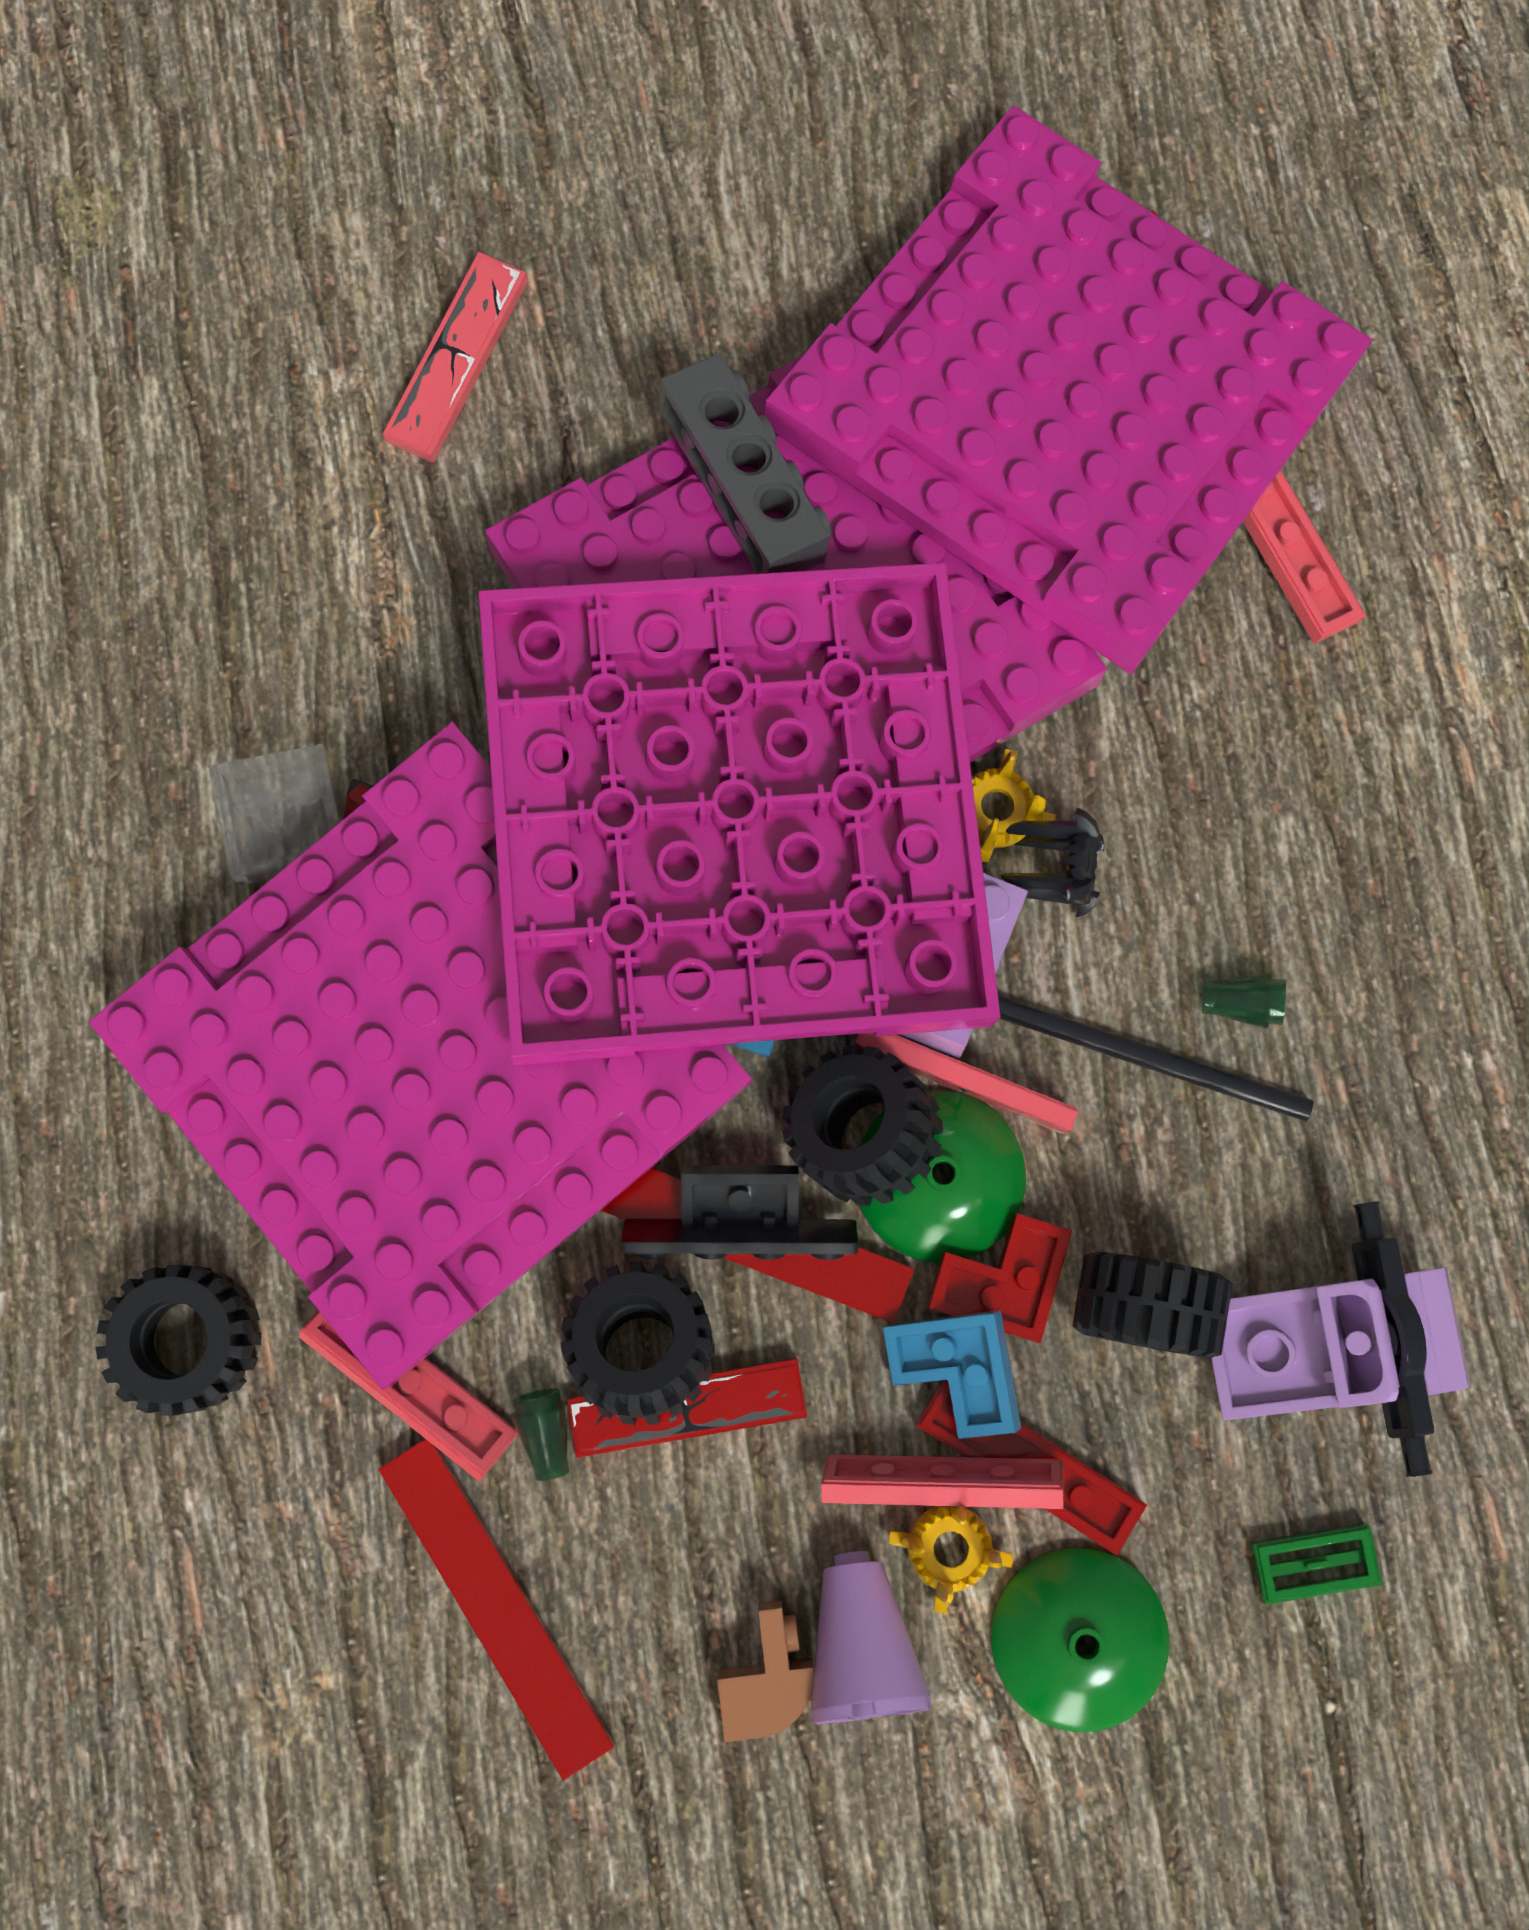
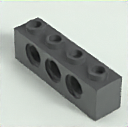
M718 353L661 378L658 409L756 574L799 572L824 563L829 539L832 536L829 520L823 509L818 505L813 507L804 493L803 479L795 463L792 460L785 461L778 450L776 435L768 418L765 415L758 416L749 402L748 387L740 372L737 370L731 371L722 355ZM725 421L730 426L718 427L710 422ZM749 465L758 471L747 473L739 470L737 467ZM776 510L783 513L786 517L773 519L766 516L764 512Z

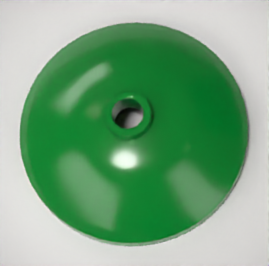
M928 1091L936 1099L940 1108L935 1114L943 1121V1133L934 1135V1138L941 1144L938 1157L929 1156L926 1161L932 1168L925 1179L917 1174L911 1180L915 1189L904 1195L898 1189L893 1192L894 1201L881 1204L873 1197L870 1206H860L874 1232L890 1247L906 1256L922 1261L939 1263L942 1252H947L967 1259L980 1254L995 1244L1008 1231L1013 1214L1019 1213L1026 1187L1025 1161L1019 1142L1012 1129L991 1107L976 1098L962 1093ZM884 1111L868 1128L860 1146L869 1141L878 1131L884 1117ZM946 1163L952 1168L954 1176L949 1184L942 1185L934 1180L932 1170L936 1164Z
M1076 1546L1063 1547L1045 1552L1031 1559L1006 1583L997 1600L992 1616L990 1634L992 1656L998 1675L1005 1688L1018 1705L1040 1722L1060 1730L1095 1732L1123 1723L1138 1713L1148 1703L1159 1687L1166 1670L1169 1656V1629L1164 1609L1156 1592L1134 1567L1121 1558L1099 1549ZM1086 1634L1094 1636L1096 1641L1094 1651L1086 1656L1077 1654L1075 1649L1077 1639Z

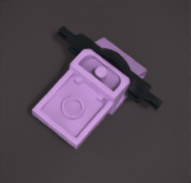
M1380 1202L1356 1204L1353 1207L1356 1212L1361 1242L1353 1243L1351 1248L1357 1280L1230 1299L1222 1355L1212 1358L1222 1419L1226 1421L1332 1407L1346 1408L1382 1403L1388 1436L1390 1438H1400L1406 1477L1429 1475L1433 1472L1430 1467L1424 1436L1434 1433V1425L1428 1396L1467 1389L1471 1386L1447 1267L1403 1273L1397 1239L1395 1237L1385 1238L1379 1208Z

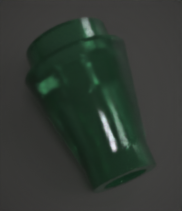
M1272 973L1216 981L1204 980L1201 1014H1213L1267 1030L1269 1024L1283 1025L1286 979H1272Z
M558 1388L541 1389L514 1398L515 1412L510 1416L533 1467L535 1480H551L568 1474L570 1472L567 1460L568 1402L561 1400L560 1390Z

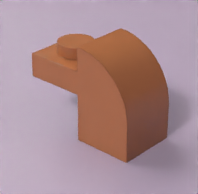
M782 1600L760 1602L758 1605L764 1664L719 1669L717 1683L724 1743L775 1735L794 1723L809 1702L814 1681L813 1657L789 1660L788 1653L800 1652L795 1614L784 1616Z

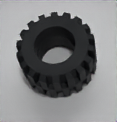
M853 1045L843 1047L842 1056L837 1057L832 1051L821 1056L823 1064L817 1069L810 1064L802 1072L806 1077L801 1086L793 1084L788 1093L794 1099L792 1106H784L782 1119L791 1126L782 1130L784 1142L792 1148L789 1155L794 1163L803 1169L802 1171L836 1198L845 1202L851 1199L857 1205L870 1206L874 1197L881 1204H886L894 1201L893 1192L898 1189L904 1195L915 1189L911 1180L917 1174L925 1179L932 1168L926 1163L928 1157H938L941 1144L934 1138V1135L943 1133V1121L935 1114L940 1110L936 1099L928 1092L929 1089L896 1056L889 1052L885 1055L877 1047L866 1046L862 1053ZM884 1103V1117L875 1135L861 1146L842 1150V1135L849 1119L858 1110L867 1105Z
M1091 1253L1083 1257L1072 1327L1081 1334L1090 1337L1207 1359L1222 1355L1233 1283L1219 1273L1196 1267L1117 1253Z
M630 1262V1272L620 1274L617 1265L607 1268L605 1271L608 1279L601 1283L594 1276L584 1284L588 1294L584 1298L575 1294L569 1303L573 1315L571 1318H563L561 1331L565 1341L561 1342V1349L568 1365L567 1369L581 1395L589 1405L592 1403L596 1405L599 1413L609 1419L615 1414L620 1417L623 1424L635 1425L636 1418H645L647 1424L651 1425L660 1423L659 1414L670 1411L673 1418L683 1412L681 1403L687 1398L693 1403L702 1393L699 1386L701 1381L708 1382L712 1373L710 1360L715 1357V1344L703 1301L697 1291L691 1292L688 1281L678 1274L672 1279L666 1267L655 1264L652 1272H646L643 1262ZM652 1318L665 1323L671 1328L673 1340L668 1352L657 1364L641 1371H625L614 1367L606 1359V1347L610 1337L622 1324L630 1320Z
M167 1265L166 1268L154 1267L142 1272L143 1277L141 1279L130 1278L120 1286L124 1295L122 1297H111L105 1306L106 1310L112 1312L110 1320L99 1321L96 1334L106 1335V1346H97L96 1354L97 1360L108 1359L110 1368L101 1373L107 1384L118 1383L120 1385L115 1394L122 1401H136V1409L145 1413L160 1412V1416H174L218 1406L229 1399L227 1394L239 1391L247 1382L242 1376L245 1371L254 1370L258 1357L252 1356L253 1346L261 1345L262 1332L254 1333L252 1322L258 1321L260 1318L257 1309L248 1308L245 1303L250 1298L243 1287H234L231 1284L233 1281L231 1277L224 1273L212 1272L211 1268ZM177 1304H186L193 1308L202 1318L207 1332V1344L202 1359L192 1371L184 1375H177L168 1370L159 1360L154 1345L155 1331L160 1319L169 1309Z

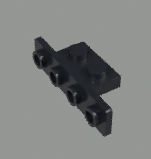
M682 1165V1219H626L621 1238L622 1253H635L638 1257L644 1259H660L669 1254H694L702 1259L713 1260L723 1258L727 1254H753L760 1259L774 1260L782 1258L786 1254H811L818 1259L834 1260L843 1257L845 1254L858 1253L856 1220L799 1219L798 1165Z

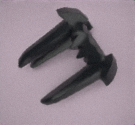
M1076 808L1074 814L1076 820L1020 821L1011 824L1006 829L1008 834L1025 835L1023 839L1014 845L1064 851L1069 856L1063 858L1061 862L1068 866L1065 868L1066 873H1003L1001 878L1005 882L1027 890L1026 898L1078 905L1075 917L1084 916L1095 907L1100 892L1094 891L1097 851H1104V839L1099 833L1100 830L1096 820L1085 810Z

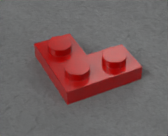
M1018 1213L1013 1214L998 1268L942 1252L926 1308L949 1316L1001 1310L1005 1333L1041 1343L1072 1230Z

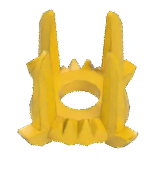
M1005 749L999 768L986 769L972 776L983 863L989 864L994 848L1011 846L1025 837V835L1008 834L1006 829L1011 824L1020 821H1055L1056 814L1044 812L1047 801L1039 795L1034 796L1027 782L1020 775L1013 772L1017 751ZM991 792L1004 793L1012 801V814L1002 821H999L997 818L994 820L987 818L981 808L983 797Z
M935 1506L925 1511L915 1521L909 1533L890 1531L888 1544L907 1548L908 1559L914 1573L924 1584L936 1589L934 1612L947 1614L948 1604H951L953 1601V1592L963 1591L974 1586L986 1574L989 1566L995 1569L1002 1566L1012 1568L1014 1555L993 1549L991 1534L985 1522L975 1512L963 1506ZM945 1532L959 1533L967 1542V1555L956 1566H945L939 1563L934 1555L935 1541Z

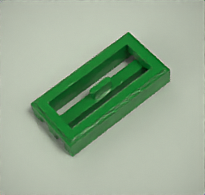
M1366 1523L1249 1542L1251 1554L1254 1555L1256 1566H1254L1256 1578L1259 1579L1261 1590H1259L1260 1599L1265 1605L1382 1585L1371 1528ZM1353 1540H1359L1360 1548L1276 1563H1270L1269 1555ZM1359 1562L1364 1563L1365 1572L1280 1587H1275L1273 1577Z

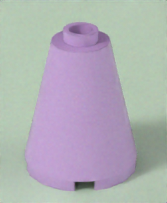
M869 1551L835 1555V1566L823 1570L814 1681L810 1707L813 1724L858 1721L872 1717L896 1716L931 1710V1695L883 1563L870 1561Z

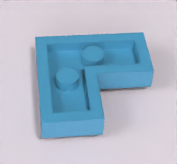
M1001 1310L892 1323L883 1327L893 1386L948 1380L958 1439L1016 1433L1021 1429Z

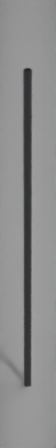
M353 779L349 785L347 794L351 792L360 783L362 785H366L369 789H371L374 785ZM998 995L1001 1020L1305 1122L1311 1115L1314 1101Z

